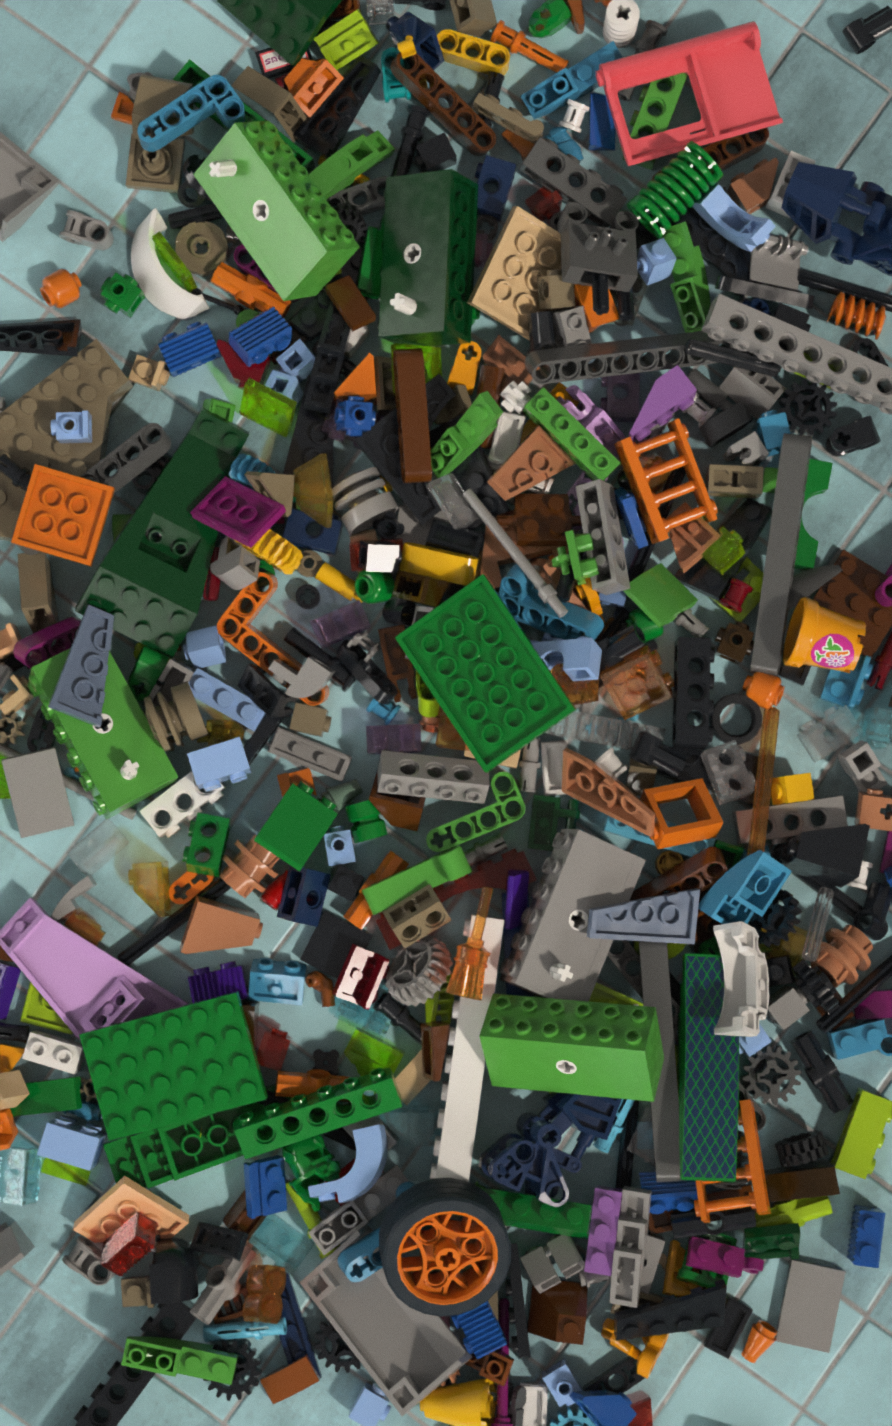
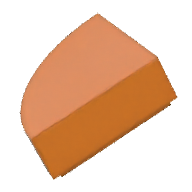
M120 91L111 117L114 120L132 125L134 103L126 94Z

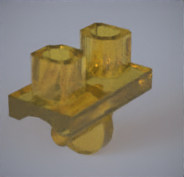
M207 720L206 729L209 735L197 739L196 742H208L209 747L240 737L242 741L244 728L234 720Z

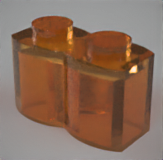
M272 1265L251 1266L247 1275L248 1294L243 1304V1318L245 1322L259 1324H277L279 1322L283 1309L281 1295L286 1285V1271L284 1267Z

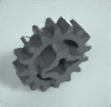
M766 1045L765 1052L759 1050L756 1052L757 1056H747L750 1064L742 1065L747 1074L741 1076V1079L749 1082L744 1088L746 1091L754 1090L751 1097L757 1099L761 1096V1103L765 1105L768 1099H771L773 1105H777L778 1098L787 1102L786 1094L795 1095L796 1092L792 1088L793 1085L801 1084L800 1081L795 1079V1076L802 1074L801 1070L794 1069V1066L799 1063L798 1060H789L791 1052L788 1050L781 1054L782 1049L780 1046H776L775 1050L772 1051L771 1047ZM775 1057L783 1060L787 1068L777 1066ZM763 1060V1065L760 1069L755 1070L757 1064ZM771 1068L776 1073H780L773 1077V1081L763 1077L765 1074L770 1073ZM788 1080L784 1088L780 1090L779 1086L782 1082ZM755 1082L766 1084L768 1093L761 1091Z

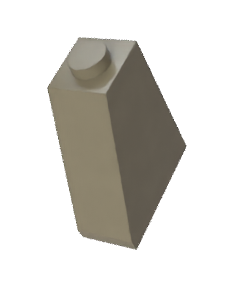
M247 66L231 85L246 105L266 121L269 120L278 131L292 142H295L296 139L293 137V134L305 121L306 115L290 92Z
M39 552L36 555L17 554L21 609L33 634L59 622L51 566L46 553Z

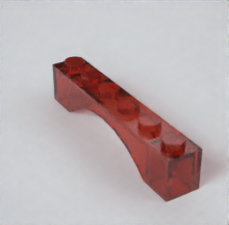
M516 848L501 854L503 860L493 864L492 860L486 861L476 866L478 872L453 880L454 883L446 887L441 884L434 887L433 890L442 903L450 897L467 890L479 888L507 890L508 871L510 869L529 871V883L536 881L537 878L524 851L517 852ZM383 911L380 912L381 918L377 919L376 922L389 950L402 945L390 927Z

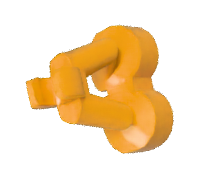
M607 1318L603 1323L601 1336L610 1340V1345L636 1359L637 1374L648 1379L657 1358H659L667 1342L669 1334L641 1337L645 1344V1349L640 1351L626 1339L616 1340L614 1320Z

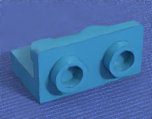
M860 655L853 671L850 670V673L829 669L819 699L847 709L854 708L855 704L859 705L864 694V690L861 689L863 680H868L873 665L869 664L871 657Z
M270 958L253 959L250 970L248 1000L302 1005L307 964L294 960L284 962L274 961Z

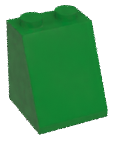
M293 781L256 835L254 841L300 872L339 811L335 809L337 804L329 798L323 796L320 799L312 793L314 789L307 783L300 781L298 784Z

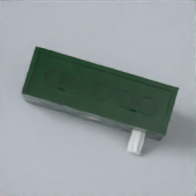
M453 169L386 177V188L384 190L385 214L383 215L384 235L381 244L383 255L382 267L380 269V314L377 323L378 337L404 348L471 343L473 306L468 304L467 301L474 286L478 184Z

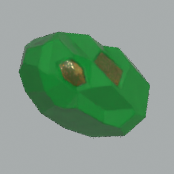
M547 0L533 12L529 19V34L531 37L542 39L552 36L571 21L572 15L563 0Z

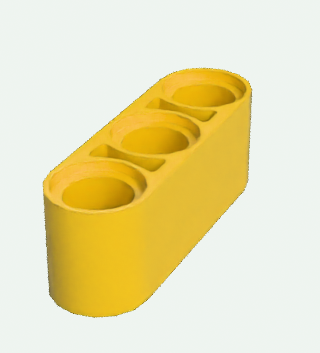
M451 29L442 30L437 34L445 62L487 75L489 72H495V77L497 73L502 75L507 73L510 54L506 47ZM444 42H451L453 43L454 47H452L451 49H444L441 47V44ZM474 49L479 52V55L470 57L466 52ZM495 57H500L504 60V63L495 65L491 60Z
M404 542L399 570L456 584L468 585L475 580L478 558L417 543Z

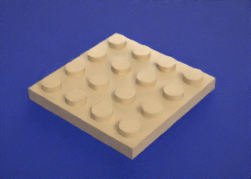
M513 206L467 303L530 341L527 314L560 309H539L537 277L547 276L546 270L562 269L560 233L522 208Z

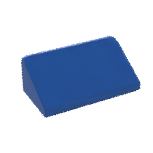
M590 93L589 150L615 151L616 128L606 95Z

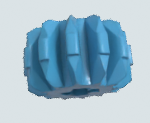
M240 454L233 461L228 475L232 480L255 491L244 474L247 471L275 473V471L258 458Z

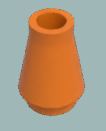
M758 1320L757 1324L752 1325L741 1355L749 1362L755 1363L776 1341L777 1330L769 1323Z

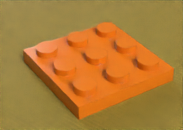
M35 464L11 543L92 567L115 488Z

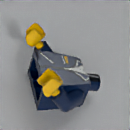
M406 12L400 18L397 16L389 18L386 23V29L390 32L394 46L401 52L403 59L417 53L433 70L445 61L435 29L410 12ZM419 79L421 87L428 89L427 80Z

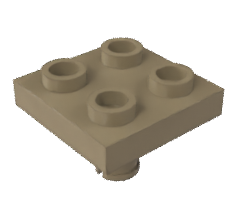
M131 133L126 187L129 189L178 193L181 185L185 140L183 138H176L161 149L149 152L142 148L139 139L133 138V133Z

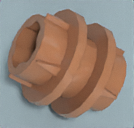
M256 834L246 844L239 839L234 843L241 850L234 859L227 854L222 857L228 866L219 876L244 898L254 889L261 893L266 890L260 881L267 873L273 878L279 875L273 869V866L280 858L255 842Z
M848 924L842 930L831 928L825 933L827 942L818 941L813 946L816 958L811 962L810 966L811 968L817 966L824 972L835 988L842 982L854 984L859 976L856 969L866 971L871 965L868 954L873 950V944L862 931L853 925Z

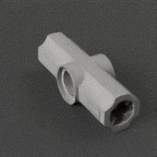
M245 1245L240 1261L225 1258L221 1265L211 1268L206 1275L205 1281L207 1286L189 1312L203 1323L209 1325L225 1300H231L239 1293L241 1286L239 1279L256 1253Z

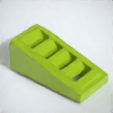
M451 973L446 977L447 983L442 984L440 987L441 991L434 993L433 999L427 998L425 1003L426 1022L436 1021V1016L441 1015V1021L451 1023L456 973Z

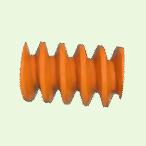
M841 291L831 305L826 323L831 317H835V326H838L844 320L846 330L853 323L855 324V333H858L864 327L865 336L868 337L872 331H875V340H877L886 319L885 306L881 305L875 311V303L871 302L865 308L864 299L861 298L855 304V296L850 295L845 301V293Z

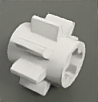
M512 381L500 394L504 399L501 405L509 413H512L515 409L520 414L524 406L532 399L529 396L532 390L523 381L519 385Z

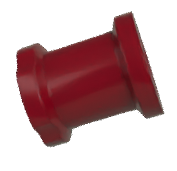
M732 578L730 580L731 586L726 596L721 598L719 603L734 612L741 613V606L747 594L752 593L753 588L738 579Z

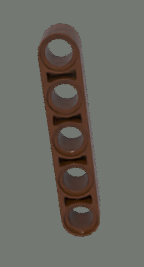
M401 52L397 54L391 63L393 75L471 154L483 156L494 147L496 143L494 131L417 53L404 58L410 64L411 68L409 70L404 69L400 65V60L403 59ZM419 79L427 80L430 88L424 89L421 87ZM438 98H444L448 102L449 107H441ZM458 117H463L467 121V128L459 125ZM477 136H481L486 140V147L478 144Z
M764 128L714 142L703 149L717 163L721 171H724L760 152L767 142L769 130ZM756 133L762 140L754 142L750 139L749 135ZM733 145L738 149V153L731 154L726 150V147Z
M421 348L394 350L393 370L403 483L431 482L432 464L423 351Z
M709 847L634 890L629 901L694 888L700 889V893L713 886L728 870L723 851L717 847Z

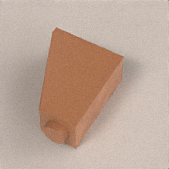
M197 895L180 944L181 953L190 954L251 946L254 938L258 939L260 937L263 923L260 922L258 913Z

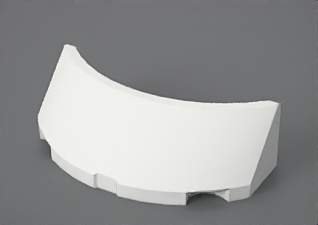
M155 208L136 229L131 247L132 271L135 280L152 305L161 312L163 311L177 319L187 321L210 308L202 294L194 295L182 289L166 274L161 266L155 249L162 246L160 235L168 227L157 208Z
M742 921L713 926V932L720 949L724 971V1000L720 1018L714 1028V1034L745 1037L757 1036L760 1032L759 1020L766 1019L769 1005V974L765 953H762L758 946L759 935L754 927Z

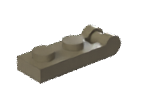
M478 93L473 103V110L531 143H536L540 137H543L544 125L540 120L529 121L517 109L512 107L507 109L500 105L499 100L489 94L484 96Z

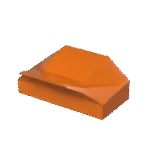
M302 58L284 78V81L306 117L310 118L344 77L327 59L313 61Z

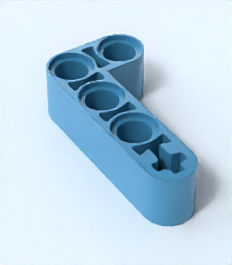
M212 75L143 120L137 128L140 144L146 151L155 152L214 113L230 129L236 122H245L244 104L223 76ZM215 88H221L224 90V92L220 95H214L211 93V91ZM194 102L202 105L197 110L189 108V105ZM231 109L239 111V114L235 117H230L226 113ZM171 117H177L180 119L179 122L174 125H170L167 123V120ZM148 133H150L152 136L155 135V137H154V138H151L149 135H148V136H146V135H147Z
M517 563L502 578L499 596L515 620L564 640L586 636L593 638L595 641L603 630L604 622L599 615L569 602L562 603L568 610V613L559 618L548 602L544 603L538 596L539 591L533 588L532 582Z
M404 1182L399 1185L395 1194L396 1198L402 1192L414 1186L415 1183ZM425 1225L421 1230H429L433 1226ZM380 1227L340 1253L337 1262L338 1266L350 1281H363L383 1268L380 1251L373 1253L379 1247Z

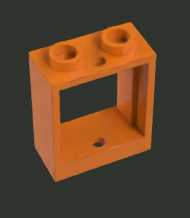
M702 778L644 789L640 800L655 813L654 834L649 838L654 841L657 849L716 838L724 823ZM687 799L697 822L668 827L657 804Z

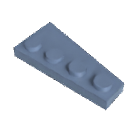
M91 605L86 607L48 705L49 708L98 728L102 725L101 715L105 699L104 690L108 673L107 664L111 648L114 615Z
M694 888L589 909L587 937L593 939L695 944L700 889Z

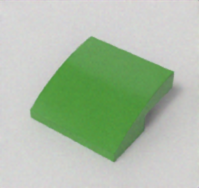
M662 563L636 577L630 582V589L623 590L659 628L674 621L679 613L692 608L698 601Z

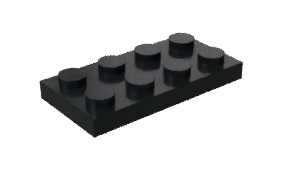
M460 414L429 432L430 451L445 431L455 426L464 414ZM481 445L441 480L438 479L458 526L474 530L485 523L463 497V493L468 489H472L494 518H496L497 514L503 515L510 511L506 501L487 483L493 472Z

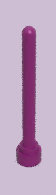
M502 1298L499 1301L498 1322L507 1339V1345L499 1349L509 1355L508 1308H510V1302L507 1298ZM508 1378L505 1386L497 1384V1417H494V1423H491V1426H513L510 1423V1418H508Z

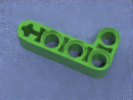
M498 772L491 779L490 786L497 803L429 831L426 837L429 849L434 852H443L522 818L526 808L513 776L508 772ZM502 776L510 781V788L505 792H501L495 787V780ZM515 801L520 805L521 811L518 816L511 817L506 813L505 807L507 803ZM484 812H492L495 815L496 822L492 827L482 825L480 818ZM460 822H466L471 827L470 835L465 838L459 837L455 831L457 824ZM451 826L452 835L457 842L451 844L449 838L443 841V847L441 848L431 844V840L434 839V833L438 832L440 836L448 834L445 828Z
M455 846L362 889V893L372 915L387 910L429 884L434 888L447 881L461 878L471 873L472 869L462 847Z

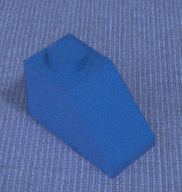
M609 1390L574 1391L569 1395L595 1426H628L637 1415L630 1406L632 1404L631 1400L622 1392L617 1394Z

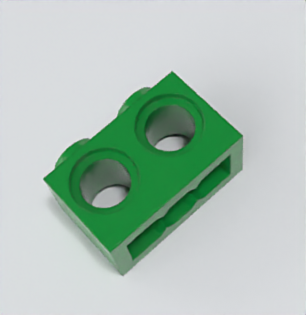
M197 813L196 821L191 820L188 836L192 837L190 846H185L182 859L183 862H186L188 872L219 877L223 863L222 857L225 854L231 827L230 818ZM210 827L216 830L211 836L202 834L205 828ZM200 853H207L210 855V858L207 861L200 862L196 859V856Z

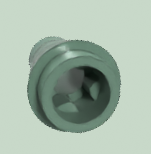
M354 779L326 788V792L321 794V798L325 796L337 804L335 809L340 811L354 798L362 794L363 791L358 781Z

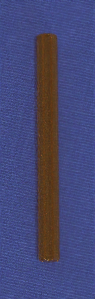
M775 707L764 709L747 856L758 850L763 852L765 850L780 711Z

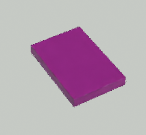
M225 476L190 513L193 519L252 548L286 510L283 504Z

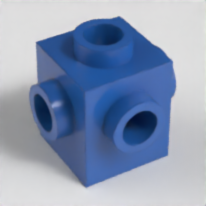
M349 396L348 400L338 403L335 410L336 430L346 431L347 436L357 437L362 436L364 432L370 431L376 419L375 410H372L373 403L364 402V397ZM356 411H358V419L355 417Z

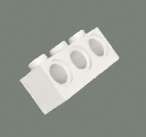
M191 771L141 809L140 813L159 837L166 835L170 838L181 829L180 823L186 819L189 821L194 820L197 817V813H202L201 807L208 802L213 805L224 796L222 791L226 787L221 782V788L203 793L198 788ZM188 794L192 799V803L188 809L183 810L180 808L178 800L181 795ZM163 810L167 811L170 815V821L165 826H161L157 822V815Z

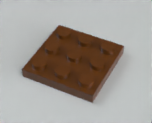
M843 549L833 564L839 565L843 571L821 586L814 595L813 600H816L819 606L864 621L866 624L865 636L858 635L860 637V644H863L860 655H867L872 659L892 626V606L885 607L880 605L875 597L876 589L888 576ZM885 587V593L892 598V588Z

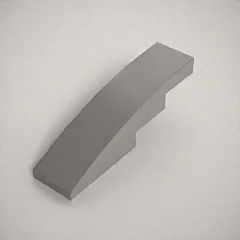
M624 1186L622 1190L621 1214L618 1219L616 1247L613 1253L609 1303L635 1308L638 1306L652 1190Z

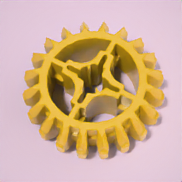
M271 529L252 548L235 540L236 543L240 546L242 545L251 554L260 560H264L284 574H292L300 565L303 557L301 550Z

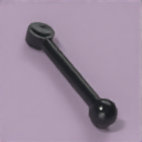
M198 288L192 290L191 294H202L205 300L230 309L236 315L244 311L241 305L234 306L204 294Z

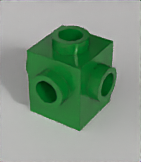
M115 273L112 278L108 277L101 287V296L106 301L104 305L112 312L117 314L120 311L129 318L133 316L145 299V295L137 287L138 282L127 274L122 277Z

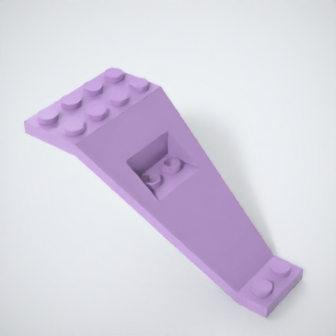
M29 898L0 930V946L80 1042L79 1034L189 1004L51 918L40 904L32 898ZM125 998V1002L121 1005L122 999ZM107 1018L106 1023L103 1025V1020Z

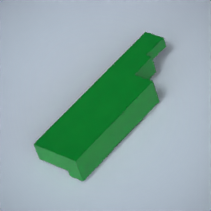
M383 217L380 220L379 230L372 226H368L366 230L367 234L364 237L356 286L363 296L379 300V294L381 293L380 269L382 267L383 255L381 249L384 235Z
M81 1077L27 1082L25 1084L30 1094L17 1107L10 1109L13 1117L82 1108L80 1086H82Z

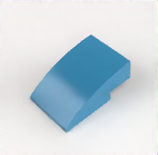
M758 850L729 869L705 894L699 903L698 909L721 924L740 921L748 924L754 913L763 917L792 871L763 851Z

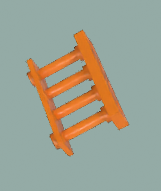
M679 418L667 424L670 431L637 444L632 442L631 437L614 444L652 545L669 539V529L700 517H703L707 523L718 519L716 516L718 513L716 503L708 495L687 440L689 438L687 427L684 423L681 424ZM674 441L679 454L678 457L647 469L642 467L638 458L641 453ZM682 466L684 467L688 482L657 494L651 492L648 484L651 478ZM693 491L699 507L668 519L661 518L658 510L660 504Z
M751 1099L739 1101L738 1125H743L745 1136H741L737 1140V1151L748 1153L749 1164H745V1167L736 1168V1180L747 1178V1181H752L754 1192H749V1195L707 1201L705 1184L718 1183V1181H696L698 1200H694L696 1216L701 1217V1221L704 1223H710L709 1212L750 1206L752 1209H756L759 1215L771 1214L754 1103Z

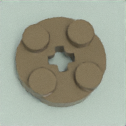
M207 221L189 223L179 231L176 237V256L180 265L186 271L205 277L214 273L221 262H226L229 253L226 236L214 223ZM206 242L208 244L206 247L208 251L205 254H197L196 244L203 245Z

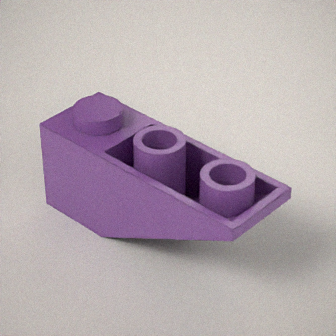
M678 365L656 379L628 437H631L632 442L636 439L642 441L651 433L650 429L657 424L660 426L665 425L673 418L672 414L679 409L684 411L695 402L694 398L697 389Z

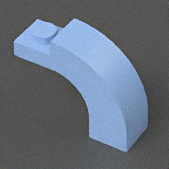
M719 184L709 185V191L707 193L701 192L702 198L694 200L693 208L714 230L734 245L749 252H752L756 246L766 242L770 237L769 233L776 227L770 219L752 216L741 209Z
M378 1124L352 1130L356 1146V1159L353 1167L344 1177L338 1180L308 1186L310 1198H319V1202L335 1199V1194L337 1193L339 1203H347L369 1191L382 1174L387 1159L388 1143L385 1126Z

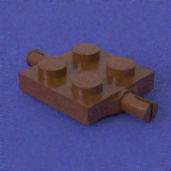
M518 494L514 496L513 515H496V521L500 526H513V530L516 533V546H568L565 532L570 531L572 526H582L580 515H572L569 508L568 494Z

